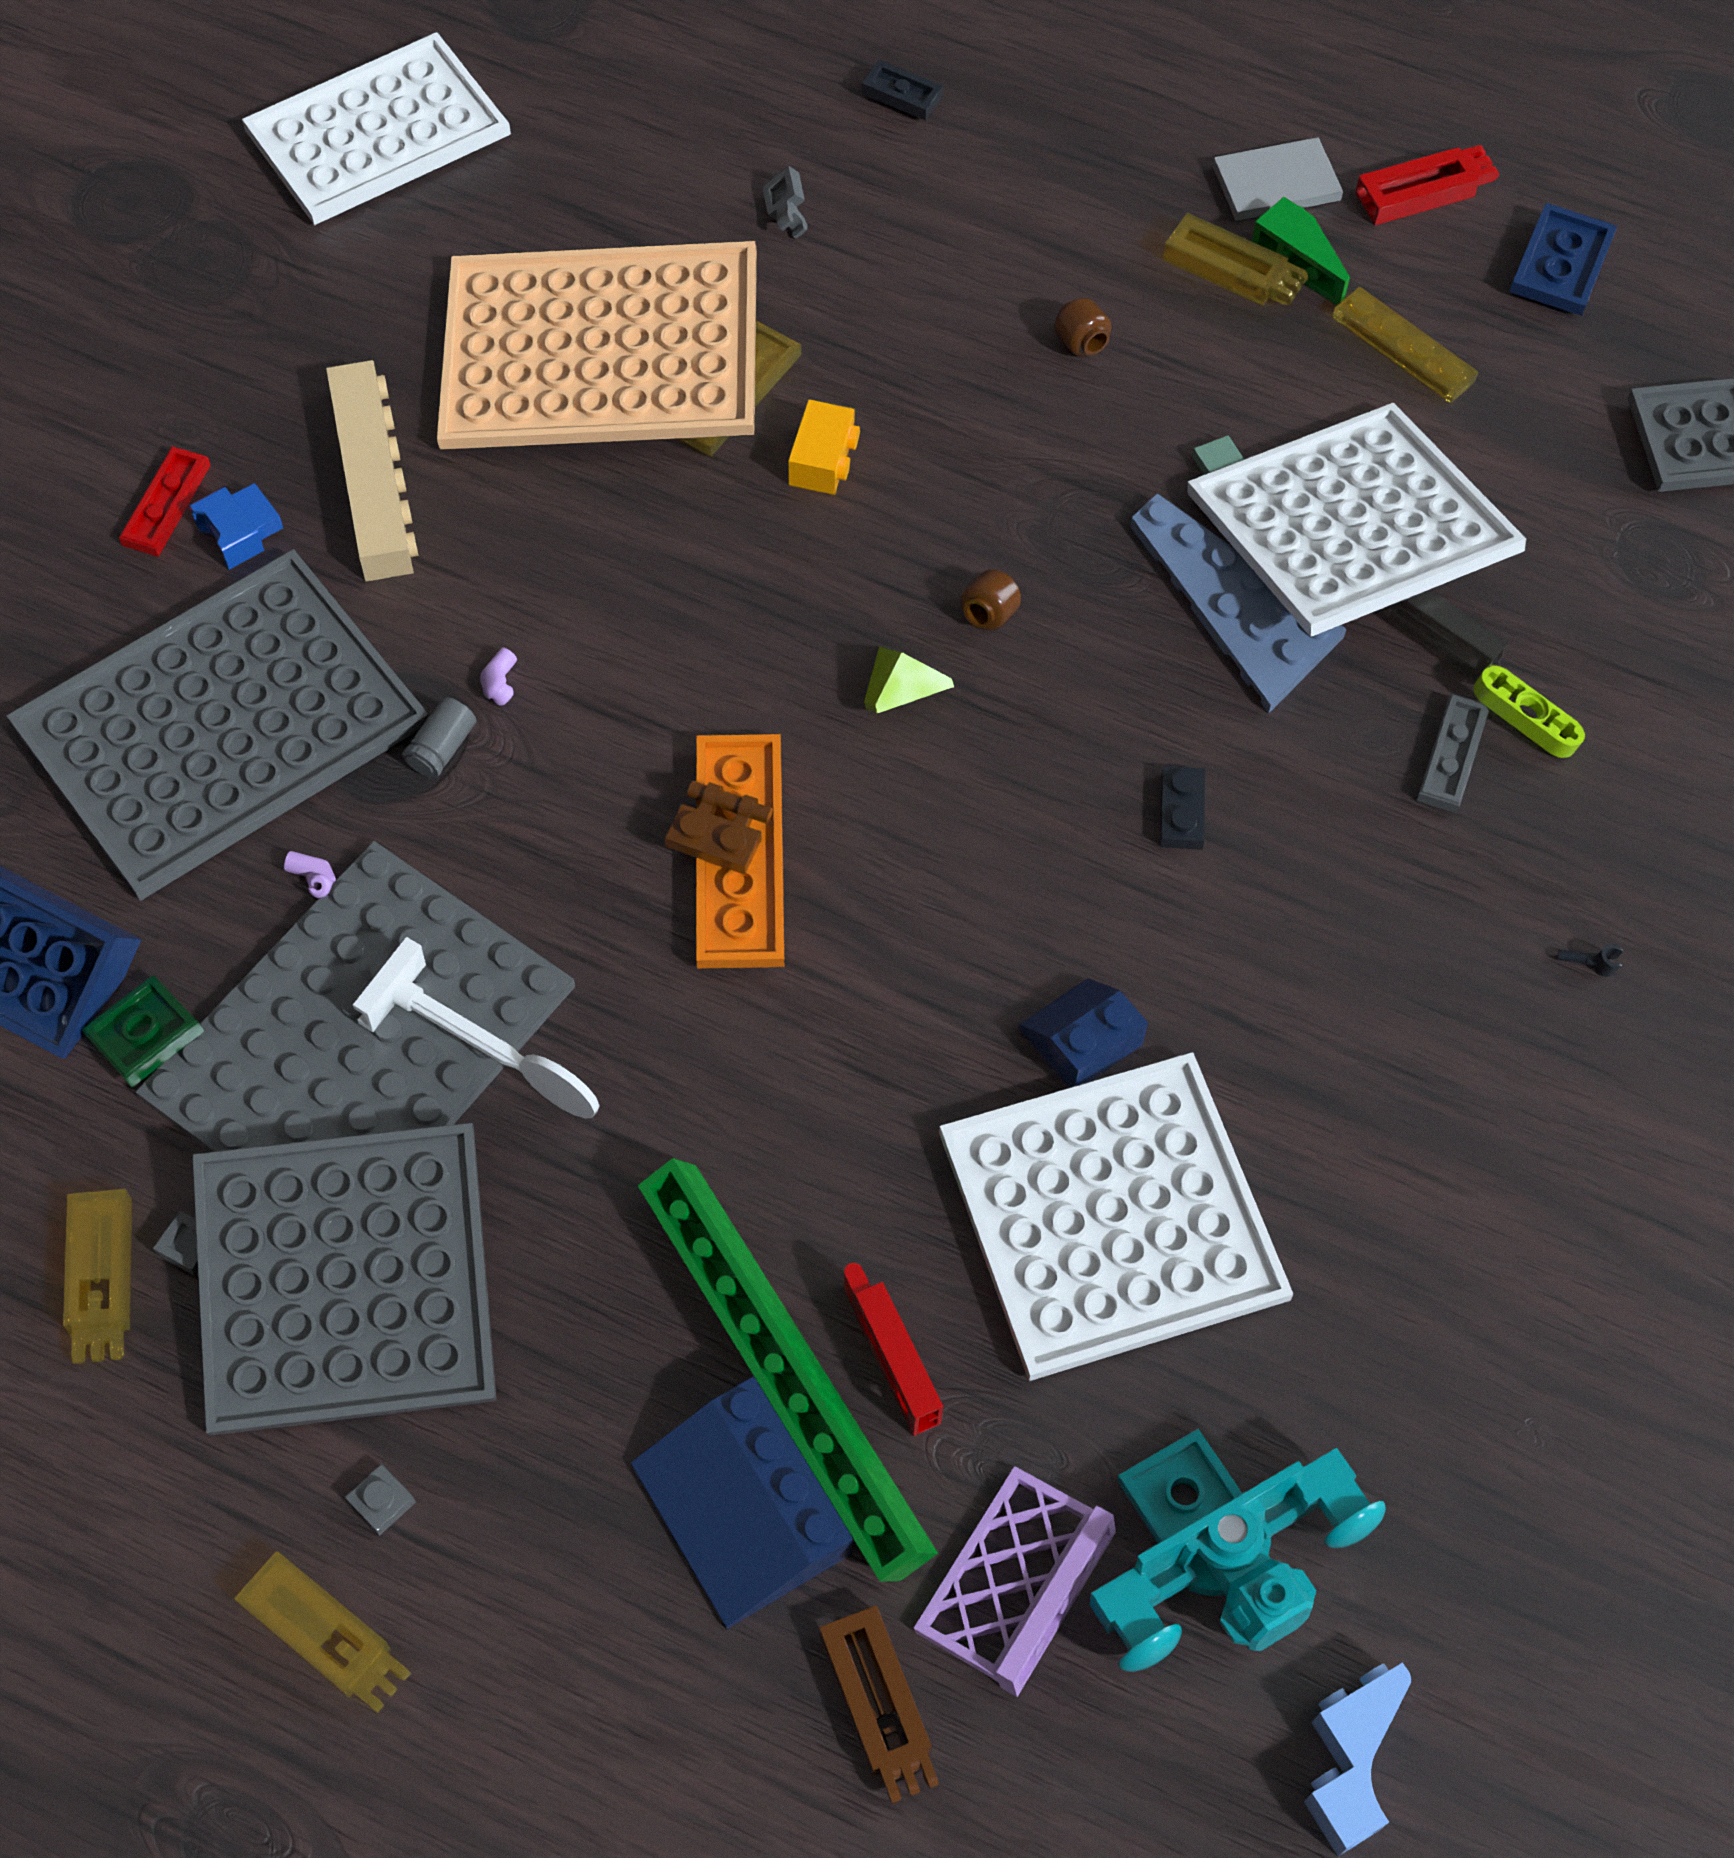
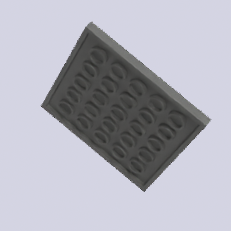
M472 1123L193 1154L206 1433L208 1435L497 1401L475 1135Z

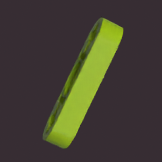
M1489 666L1475 682L1474 693L1481 703L1550 754L1559 758H1568L1574 754L1584 741V730L1575 719L1507 669L1500 666ZM1510 697L1514 698L1513 702L1509 700ZM1520 706L1530 707L1536 712L1538 718L1527 716L1523 713ZM1544 722H1546V723L1549 724L1548 727H1546L1545 725H1543Z

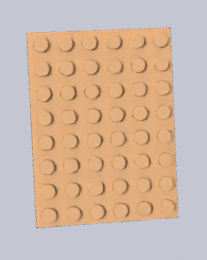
M755 241L452 256L437 431L439 448L460 449L754 435L757 257Z

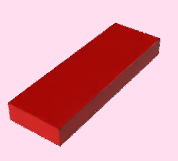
M174 446L170 448L119 536L122 546L156 557L160 556L211 466L207 456Z

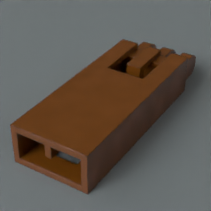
M875 1605L819 1627L821 1641L872 1776L880 1773L891 1804L901 1801L900 1789L895 1782L899 1778L903 1777L910 1796L920 1793L914 1772L922 1770L924 1781L929 1789L938 1786V1778L928 1755L931 1753L932 1745L878 1606ZM897 1712L908 1742L901 1745L895 1725L883 1729V1734L889 1750H887L876 1720Z

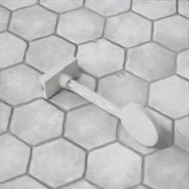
M408 937L404 939L353 1004L354 1009L362 1013L358 1023L371 1032L375 1031L393 1006L397 1004L408 1012L412 1010L498 1062L516 1068L533 1088L559 1108L585 1119L593 1118L600 1105L597 1098L590 1089L559 1064L534 1054L523 1057L511 1045L424 994L421 987L412 983L426 966L422 947Z

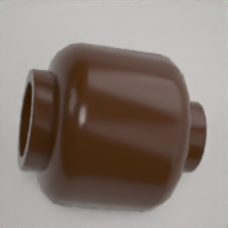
M1079 298L1064 304L1059 310L1054 324L1055 333L1074 355L1081 357L1096 355L1101 352L1109 343L1112 330L1110 319L1093 300L1088 298Z
M995 569L980 573L965 588L961 596V607L966 619L975 627L984 630H996L1002 627L1015 614L1021 604V593L1016 582L1006 573Z

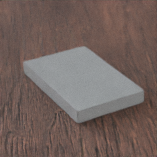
M1319 137L1214 157L1212 167L1235 221L1262 216L1283 196L1303 208L1341 201L1343 190Z

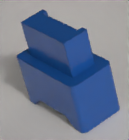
M255 483L233 495L230 494L226 487H223L189 505L199 531L212 534L217 540L225 559L224 564L228 570L263 552L264 548L261 540L283 529L279 514Z

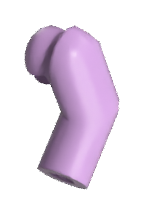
M503 647L484 668L480 676L483 694L487 699L492 698L495 704L499 706L506 704L513 696V688L506 684L505 675L517 661L516 656L510 650Z
M290 851L287 854L284 870L306 877L309 885L308 890L312 896L319 899L330 893L336 878L328 861Z

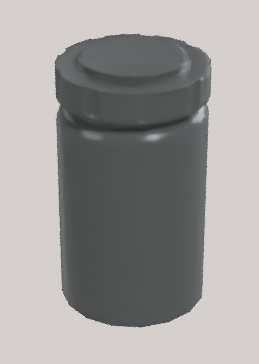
M442 698L412 739L410 745L402 753L403 759L412 769L423 776L434 779L438 778L443 768L476 724L475 715L461 702L453 698Z

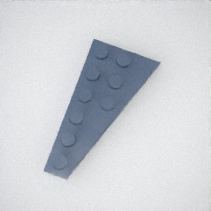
M1156 494L1132 517L1130 526L1155 561L1161 562L1171 575L1170 581L1178 592L1182 590L1191 602L1190 608L1222 652L1230 655L1241 670L1240 676L1248 686L1252 685L1262 698L1261 704L1268 714L1344 638L1346 628L1342 625L1310 637L1236 549L1159 494Z

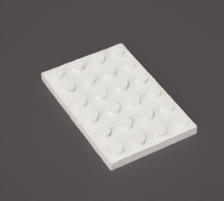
M437 32L242 119L247 134L314 225L511 135L508 121Z

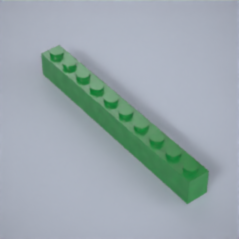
M672 1158L638 1185L640 1191L880 1582L902 1581L937 1555V1550L697 1166Z

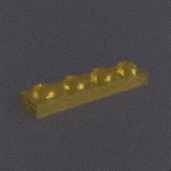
M1360 286L1335 307L1334 319L1450 403L1476 381L1477 370Z

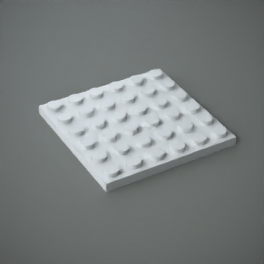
M1394 403L1188 481V495L1310 637L1525 551L1526 538Z
M1193 1052L940 1126L939 1134L1029 1381L1291 1301L1293 1292Z

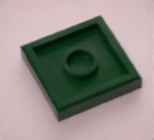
M154 975L82 1029L92 1044L131 1087L138 1084L204 1032L198 1021Z

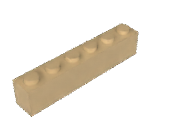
M373 360L326 368L359 558L365 581L412 574L414 571L411 557L419 555L414 532L406 533L405 525L413 523L408 500L400 501L399 493L407 491L402 468L394 469L393 461L401 459L396 436L388 437L387 430H393L395 427L390 405L384 407L382 405L383 399H389L385 375L377 376Z

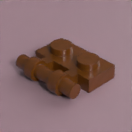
M692 781L687 791V797L699 800L701 803L698 809L681 804L665 837L666 847L745 875L762 840L761 831L749 826L752 820L768 824L773 808L759 804L758 798L744 795L742 798L725 792L722 786L709 782L707 785ZM717 807L736 813L734 821L714 815Z

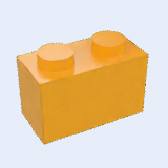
M808 400L788 461L790 486L835 495L839 480L846 481L848 476L850 457H847L849 449L855 450L859 440L860 427L854 425L855 409Z

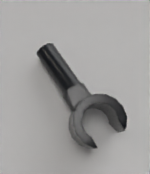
M1608 944L1599 953L1558 950L1557 960L1591 965L1598 975L1609 977L1622 965L1612 963L1608 959H1617L1623 953V949L1616 944Z

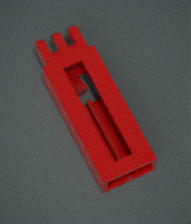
M1481 145L1463 150L1457 147L1359 175L1355 194L1374 225H1379L1475 197L1477 187L1495 181L1499 177V172L1495 166H1492L1493 162L1489 156H1485L1486 151ZM1439 177H1440V179H1437V180L1428 182L1429 180L1436 179V178H1439Z
M849 1263L844 1269V1291L912 1435L916 1436L940 1425L943 1404L884 1283L880 1282L871 1286L862 1267L858 1263Z

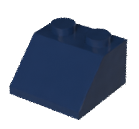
M1087 978L1019 1024V1029L1067 1086L1072 1088L1089 1083L1141 1047L1148 1022L1120 990Z

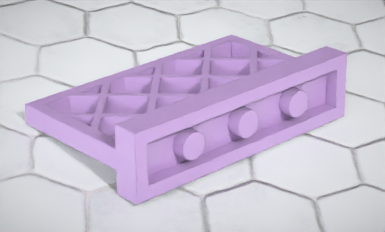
M1014 1466L914 1627L915 1633L998 1681L1000 1688L1018 1697L1116 1533L1114 1515L1098 1506L1092 1509ZM1018 1484L1037 1494L1040 1507L1012 1514L1009 1499ZM1043 1497L1054 1504L1045 1506ZM1005 1507L1007 1516L999 1517ZM1069 1511L1082 1518L1073 1533L1057 1537L1053 1536L1048 1515ZM1043 1517L1048 1539L1020 1546L1015 1524ZM1010 1525L1015 1548L987 1555L984 1539L989 1531ZM1066 1545L1059 1556L1057 1547ZM980 1547L982 1556L973 1558ZM1051 1549L1055 1561L1051 1571L1048 1574L1029 1578L1023 1556ZM1018 1557L1024 1580L995 1587L990 1564ZM985 1566L990 1589L962 1596L959 1580L963 1573L967 1570ZM1041 1586L1034 1597L1032 1588ZM955 1588L957 1597L948 1599ZM1027 1590L1030 1606L1025 1614L1004 1620L998 1597ZM993 1598L998 1621L970 1628L965 1605ZM957 1607L960 1608L965 1630L944 1635L930 1627L939 1612ZM1016 1627L1009 1639L1007 1629ZM1001 1631L1005 1647L994 1664L976 1654L973 1638ZM967 1640L969 1649L957 1642Z

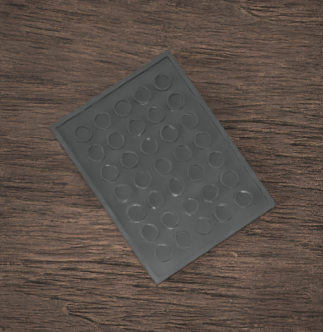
M293 549L6 716L16 733L141 901L416 733L428 719L429 714Z
M373 841L333 883L330 893L325 897L319 898L202 1021L200 1025L204 1032L164 1062L136 1091V1094L142 1102L209 1152L454 1125L506 1065L413 1010L408 1012L395 1004L375 1031L371 1032L358 1023L362 1013L353 1007L355 1001L404 939L408 937L421 945L426 966L412 983L421 987L423 993L511 1045L517 1052L575 988L574 978L383 846Z

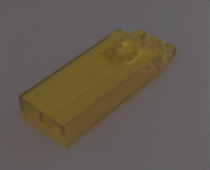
M1189 213L1184 216L1165 243L1164 261L1262 306L1268 298L1284 305H1290L1295 295L1298 294L1302 285L1308 279V273L1304 269L1288 263V258Z
M126 1189L67 1194L63 1326L72 1336L71 1356L73 1364L85 1362L86 1345H91L92 1362L104 1361L105 1343H110L111 1360L123 1359L124 1331L130 1330L132 1199ZM101 1279H110L109 1309H101L103 1294L100 1290L91 1291V1280L95 1283H100Z
M278 1551L272 1555L234 1598L242 1609L346 1697L350 1698L354 1694L377 1714L384 1707V1704L376 1695L370 1693L373 1688L377 1686L389 1697H392L398 1690L384 1675L390 1670L398 1679L404 1682L411 1675L407 1668L388 1653L391 1648L383 1638ZM334 1630H337L360 1650L357 1652L343 1639L335 1647L334 1650L350 1662L346 1667L321 1648L326 1640L329 1641L332 1638L331 1634Z

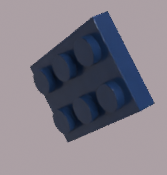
M1545 203L1509 292L1582 316L1618 226Z

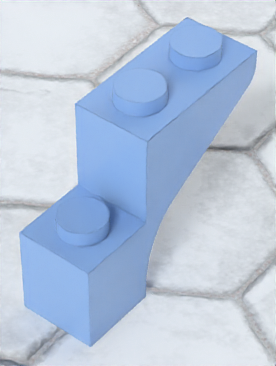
M1403 1662L1391 1670H1388L1383 1663L1359 1679L1363 1685L1360 1689L1347 1695L1342 1688L1318 1704L1322 1712L1318 1714L1312 1724L1344 1774L1340 1775L1335 1767L1310 1783L1315 1791L1311 1793L1304 1803L1337 1856L1377 1833L1389 1823L1373 1791L1371 1766L1375 1753L1411 1683L1410 1673Z

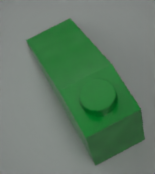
M1283 196L1255 222L1250 248L1340 307L1344 303L1350 280L1349 274L1314 216L1303 207L1296 205Z

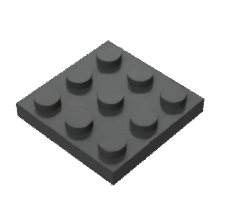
M1734 378L1631 389L1627 399L1658 492L1734 484Z

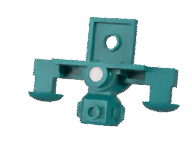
M1199 1429L1119 1474L1118 1484L1158 1544L1138 1555L1134 1568L1091 1593L1089 1605L1107 1634L1116 1630L1129 1651L1121 1658L1117 1666L1127 1672L1141 1671L1157 1664L1173 1651L1181 1638L1182 1628L1180 1624L1165 1627L1153 1607L1186 1587L1189 1591L1201 1595L1226 1596L1219 1623L1233 1644L1245 1645L1247 1649L1253 1651H1262L1297 1630L1309 1618L1317 1590L1303 1570L1293 1569L1289 1564L1269 1557L1271 1536L1320 1508L1334 1527L1323 1543L1330 1548L1347 1547L1364 1539L1380 1524L1386 1511L1384 1501L1372 1504L1368 1501L1355 1482L1356 1474L1337 1448L1305 1467L1297 1461L1242 1494ZM1179 1484H1187L1196 1491L1198 1499L1191 1505L1178 1504L1171 1496V1489Z

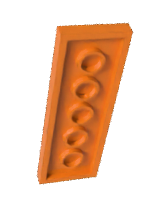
M781 734L698 735L696 782L704 785L712 782L722 786L723 791L742 798L744 795L758 798L759 804L773 808V812L768 824L752 820L749 826L761 831L762 840L745 875L696 858L697 969L785 967ZM696 800V809H698L701 803L699 800ZM717 807L714 815L730 821H734L737 815Z

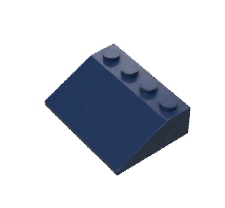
M0 866V1026L60 1058H66L83 1036L82 1029L93 1022L123 981L142 939Z
M754 1376L710 1401L631 1462V1466L726 1629H729L853 1553V1538Z

